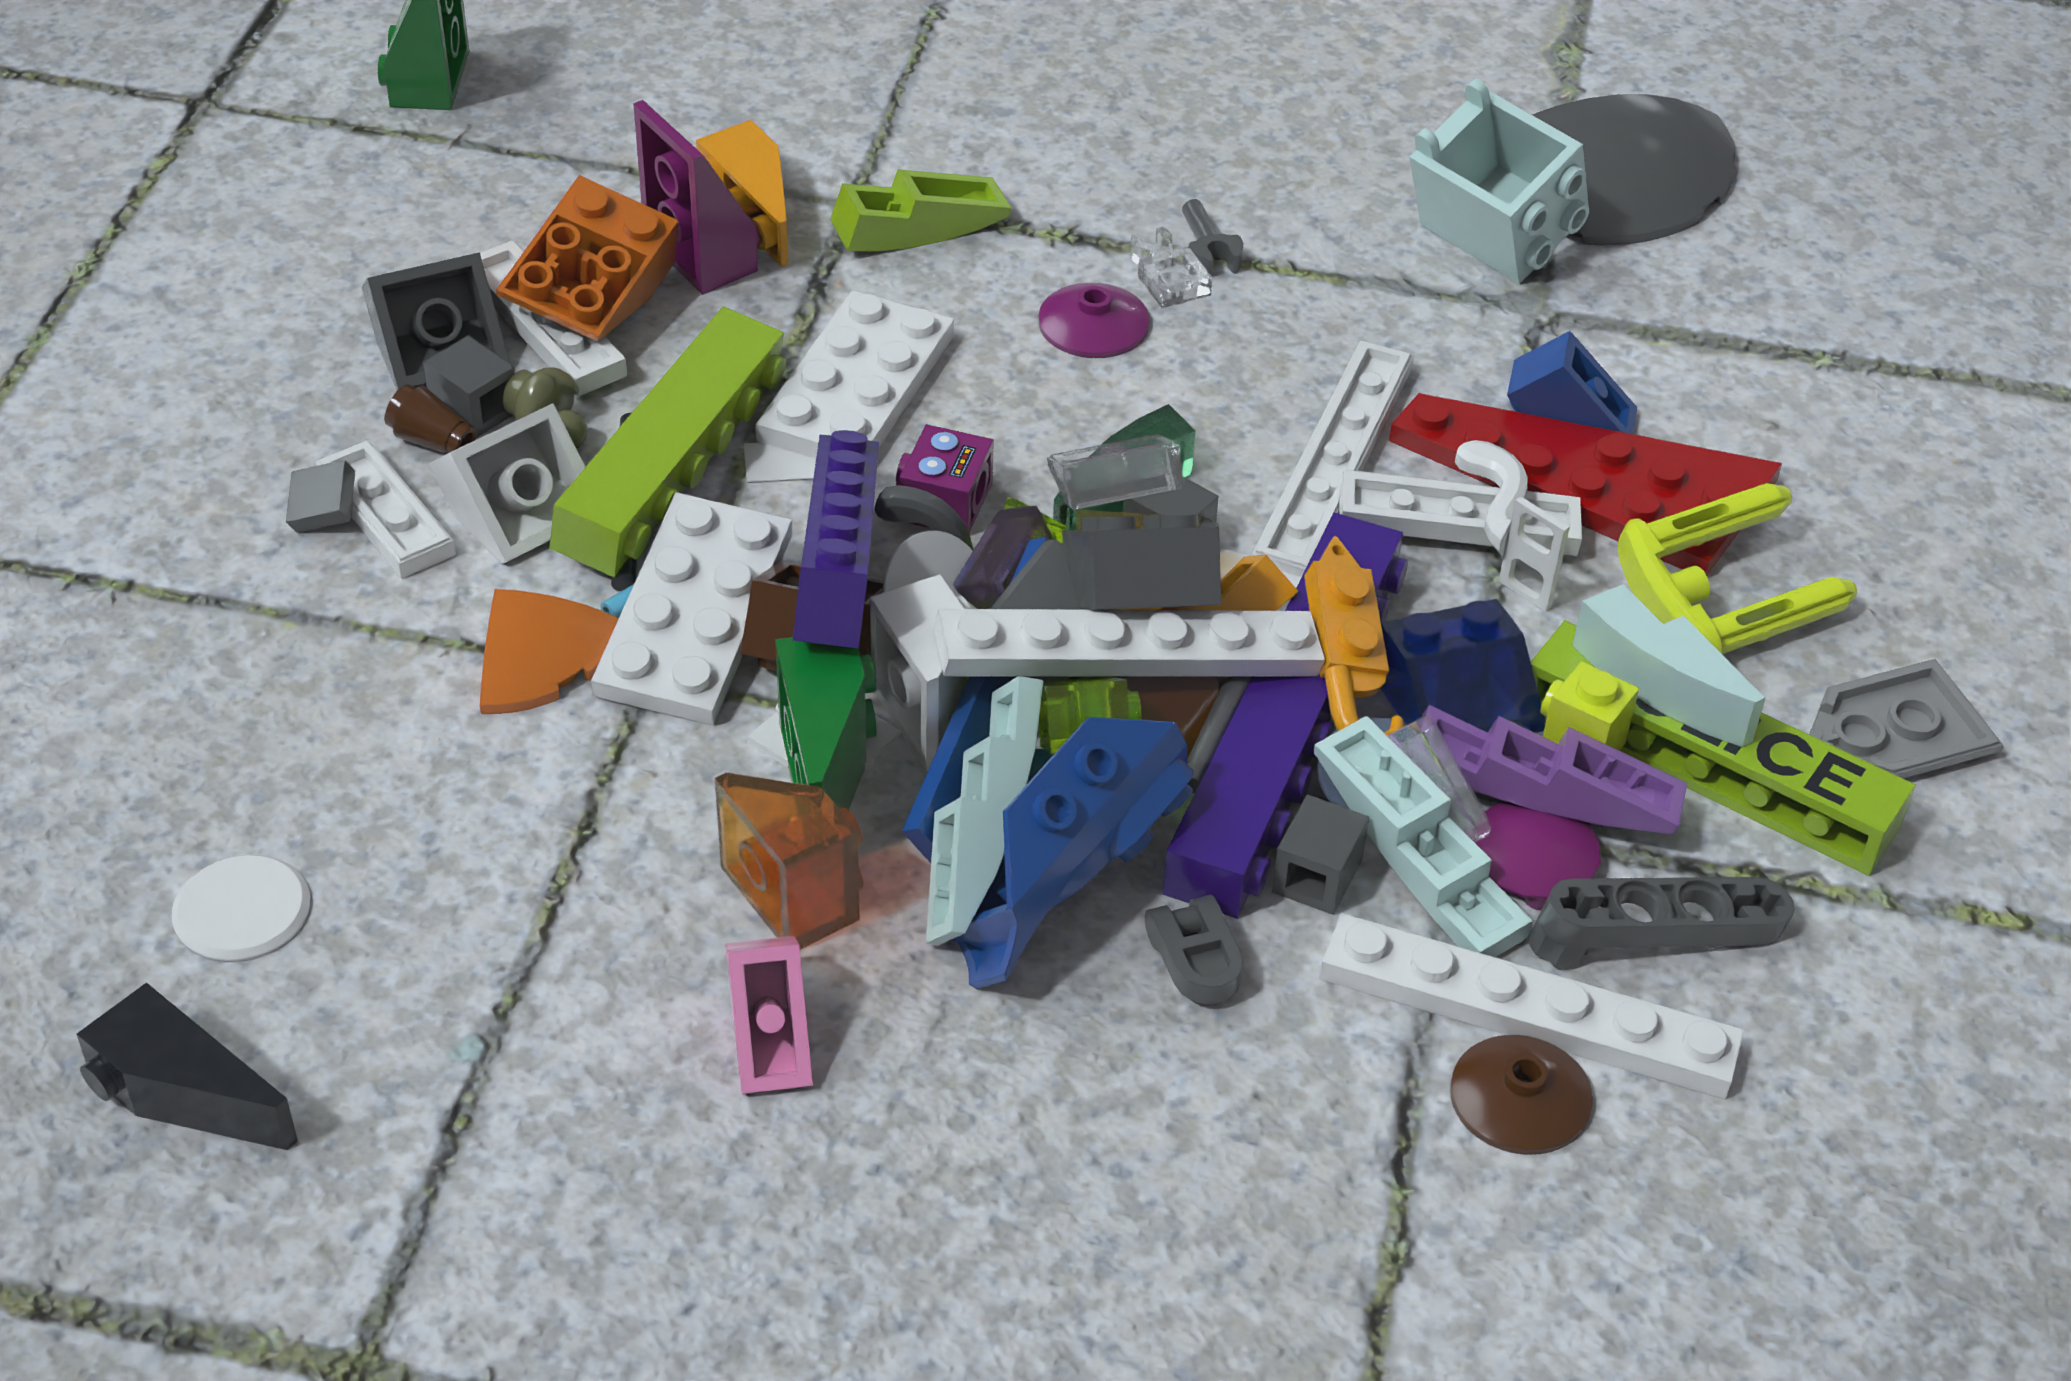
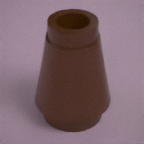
M410 384L402 386L393 395L385 411V424L393 429L395 437L445 454L476 439V428L469 425L467 421L425 386L417 388Z

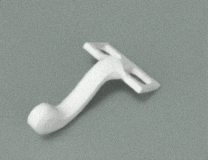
M1478 440L1465 442L1459 446L1456 453L1455 463L1458 468L1467 473L1488 478L1500 487L1499 493L1488 509L1484 526L1489 542L1502 558L1498 581L1547 612L1552 608L1570 526L1525 499L1528 477L1523 465L1513 454L1490 442ZM1526 513L1550 527L1553 532L1551 550L1543 547L1525 534L1524 523ZM1517 559L1537 570L1542 575L1543 586L1541 595L1516 579L1514 570Z

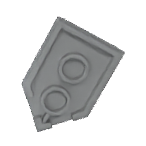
M1936 659L1827 687L1809 735L1903 779L2002 751L2004 746Z

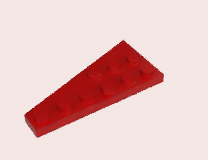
M1418 393L1391 423L1389 441L1492 487L1500 488L1494 481L1459 469L1455 463L1457 450L1465 442L1478 440L1497 445L1513 454L1523 465L1528 477L1527 491L1580 497L1581 525L1616 541H1619L1620 534L1626 523L1631 519L1639 518L1647 524L1765 483L1775 484L1778 481L1782 463L1422 393ZM1741 530L1704 542L1701 545L1663 556L1660 559L1682 570L1691 566H1698L1708 576Z

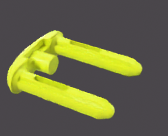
M1765 483L1647 524L1639 518L1631 519L1626 523L1618 541L1619 561L1632 593L1663 624L1684 615L1722 655L1842 612L1856 598L1857 588L1850 579L1828 577L1710 619L1700 602L1707 600L1710 596V583L1705 572L1698 566H1691L1670 574L1660 559L1661 557L1779 517L1792 502L1791 491L1782 485Z

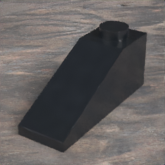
M147 982L76 1033L86 1062L80 1067V1072L91 1090L104 1101L114 1097L138 1117L283 1150H288L298 1142L287 1098Z

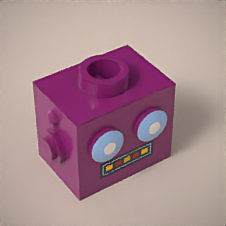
M926 424L912 453H903L899 461L896 473V486L914 487L941 498L958 513L970 533L993 484L994 439ZM909 523V524H914V525H918V526H923V527L929 528L928 526H926V525H924V524Z

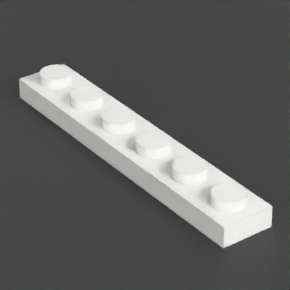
M938 609L934 623L944 676H1318L1325 661L1311 611Z
M1344 913L1340 914L1322 961L1319 979L1502 1034L1538 1038L1573 1055L1722 1099L1727 1097L1744 1029Z

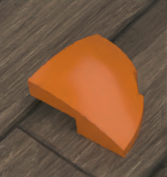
M495 589L483 660L479 705L481 714L519 712L559 700V688L569 685L576 678L578 672L583 669L585 680L590 681L619 618L591 606L560 597L519 590Z

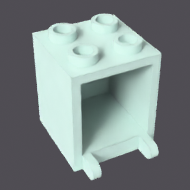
M1474 78L1465 87L1466 101L1434 133L1429 129L1423 128L1415 136L1416 150L1409 156L1420 224L1520 284L1534 269L1542 268L1551 257L1553 250L1569 233H1576L1584 225L1588 217L1589 205L1583 144L1490 92L1481 80Z

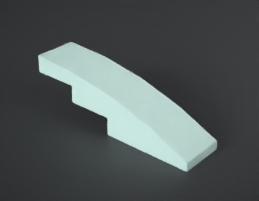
M1018 676L992 692L989 737L963 753L961 797L935 811L926 944L939 946L964 934L997 874L1005 853L1003 810L1027 785L1036 747L1043 680Z
M1368 716L1361 718L1315 744L1314 754L1349 809L1369 816L1368 836L1433 920L1458 947L1497 957L1529 938L1533 920L1489 877L1492 859L1448 817L1451 799Z

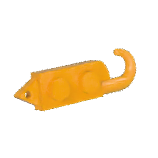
M1334 536L1320 560L1313 561L1305 573L1304 579L1309 610L1311 611L1325 658L1320 671V678H1325L1331 717L1337 730L1340 731L1359 720L1355 698H1365L1377 693L1385 684L1389 667L1372 570L1361 568L1339 538ZM1399 715L1392 717L1390 728L1384 732L1395 744L1399 743L1404 733V721Z

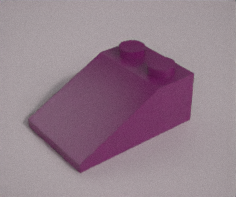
M644 100L633 103L641 203L678 220L676 258L673 267L702 295L757 272V247L760 245V235L753 220L747 216L701 152Z

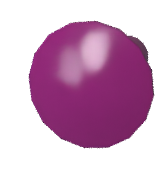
M1507 801L1498 802L1481 813L1470 830V839L1492 859L1489 877L1501 889L1522 897L1524 902L1535 910H1542L1553 886L1559 881L1593 878L1601 863L1600 843L1587 822L1535 811Z

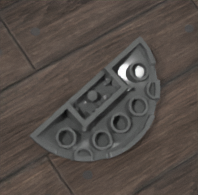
M1616 94L1586 98L1557 105L1532 114L1534 117L1583 144L1589 214L1584 225L1576 233L1582 234L1583 243L1586 245L1633 244L1681 232L1699 223L1704 208L1713 201L1721 204L1732 184L1736 154L1730 133L1717 114L1698 105L1676 98L1649 94Z

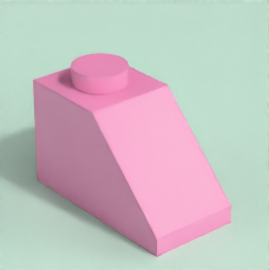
M795 936L725 943L741 1093L813 1086L800 947Z

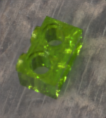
M1113 676L1043 682L1038 722L1040 748L1050 754H1055L1084 720L1089 717L1142 720L1138 691L1131 692L1130 689H1127V680Z

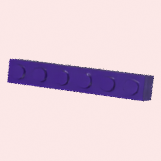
M839 430L833 432L831 436L819 435L792 641L859 648L869 568L879 442L870 441L866 435L856 431Z

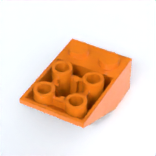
M579 175L498 286L496 295L598 342L650 300L675 263L678 220Z

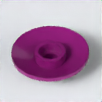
M1078 283L1063 287L1049 295L1040 307L1038 323L1045 339L1059 350L1085 358H1108L1124 354L1137 347L1144 340L1149 329V313L1143 302L1125 289L1104 283Z

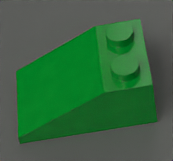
M405 0L397 24L390 25L387 54H381L378 60V81L380 86H387L390 107L452 110L470 52L463 0Z
M793 637L775 639L779 725L788 760V769L812 873L826 871L865 770V763L867 761L866 738L876 737L877 735L873 703L871 699H865L866 693L876 692L873 660L870 653L860 655L858 648L792 641Z

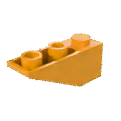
M752 120L697 139L696 149L704 155L744 212L755 223L760 235V245L757 248L765 250L781 267L788 265L787 218L779 146Z

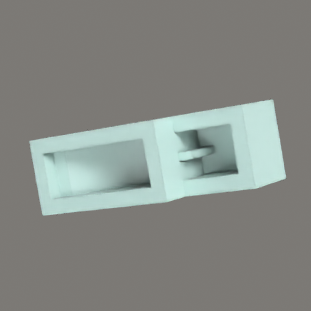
M1624 584L1582 601L1572 646L1595 668L1608 672L1640 688L1637 699L1691 728L1740 747L1753 742L1765 697L1684 615L1663 624Z

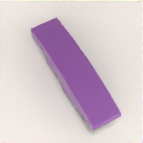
M1431 705L1427 707L1418 722L1408 757L1424 771L1469 790L1535 811L1603 826L1672 835L1679 827L1687 788L1686 782L1570 727L1557 744L1498 716L1487 733Z

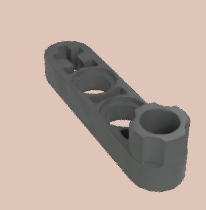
M1761 877L1566 879L1559 881L1553 886L1529 934V944L1536 956L1547 959L1553 967L1561 969L1576 968L1583 955H1587L1590 948L1767 945L1774 943L1781 937L1793 917L1795 907L1793 899L1787 890L1778 883ZM1691 902L1703 906L1711 913L1714 920L1703 921L1693 917L1687 912L1683 903ZM1631 903L1642 907L1649 913L1652 921L1641 922L1631 918L1625 913L1621 904Z

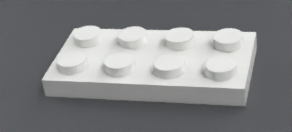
M852 290L755 424L756 442L816 459L820 434L831 436L835 431L850 430L866 435L870 441H878L880 448L953 339L954 318Z
M675 492L591 679L593 696L714 726L743 656L740 652L752 580L783 559L793 535L792 519Z

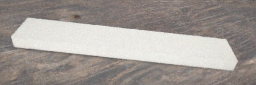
M1365 341L1359 342L1252 556L1266 554L1281 572L1302 577L1333 512L1339 513L1340 483L1343 470H1364L1410 375L1414 355Z

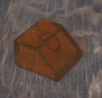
M727 772L714 778L721 868L777 938L795 936L801 950L860 920L859 890L863 888L864 883L859 869L858 846L862 844L863 837L856 818L847 808L839 809L821 787Z

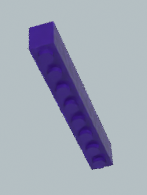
M1333 512L1296 587L1298 592L1290 599L1285 611H1310L1304 575L1313 561L1320 560L1328 544L1336 536L1361 568L1372 570L1380 622L1383 629L1390 607V599L1386 597L1389 592L1399 594L1407 572L1408 559L1399 557L1403 532ZM1320 673L1318 676H1252L1166 851L1162 895L1189 903L1191 899L1211 894L1216 899L1222 913L1236 919L1239 918L1249 894L1256 897L1261 895L1271 866V859L1267 858V855L1271 848H1278L1291 825L1292 812L1288 811L1292 802L1302 804L1307 795L1313 774V767L1309 766L1312 758L1318 759L1314 754L1315 744L1329 737L1333 731V723L1329 722L1331 712L1325 678H1320Z

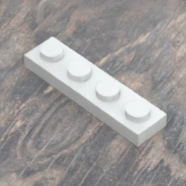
M513 240L480 253L495 309L549 367L559 368L573 377L579 387L577 397L627 376L626 358L605 336L597 342L496 295V289L523 253Z
M1344 469L1340 483L1339 514L1401 531L1403 536L1493 546L1488 540L1484 526L1488 509L1499 493L1500 488ZM1527 491L1526 500L1570 526L1564 555L1577 556L1582 542L1580 497ZM1526 513L1524 523L1525 534L1543 547L1551 550L1553 532L1550 527Z

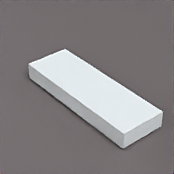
M370 440L315 462L316 466L346 460L355 470L351 518L401 579L456 556L454 540Z

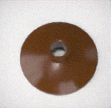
M1501 1035L1485 1039L1473 1045L1456 1063L1450 1083L1452 1105L1464 1126L1488 1145L1515 1154H1544L1567 1146L1583 1132L1592 1111V1089L1581 1066L1559 1047L1530 1036Z

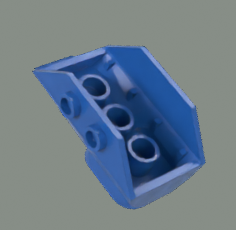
M1089 717L1084 720L1058 750L1035 749L1027 785L1003 810L1005 853L997 874L966 932L951 939L959 945L966 959L970 986L979 989L1006 981L1049 909L1059 905L1079 891L1113 859L1119 856L1123 862H1127L1137 856L1153 839L1154 834L1149 828L1159 816L1162 815L1164 817L1171 814L1189 798L1193 789L1188 785V782L1191 780L1194 771L1188 765L1187 744L1176 722Z

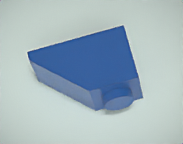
M1571 331L1514 360L1507 396L1516 412L1633 434L1638 407Z

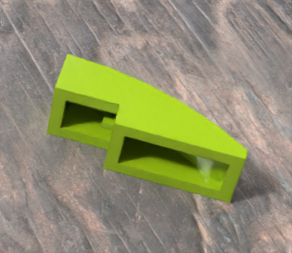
M897 169L891 187L842 183L830 220L847 251H888L943 242L980 230L1008 218L1012 207L993 177Z

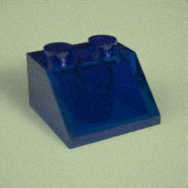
M1498 599L1473 601L1463 606L1429 613H1415L1405 618L1381 622L1389 667L1385 684L1381 690L1397 714L1403 718L1404 723L1417 728L1420 718L1427 707L1431 705L1487 733L1498 716L1534 733L1544 731L1546 720L1545 716L1540 713L1541 701L1524 634Z

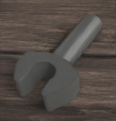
M1191 199L1187 201L1182 207V213L1197 239L1189 243L1188 264L1191 269L1206 278H1211L1213 258H1220L1227 262L1228 268L1232 273L1237 274L1242 264L1244 243L1239 235L1218 234L1200 200Z

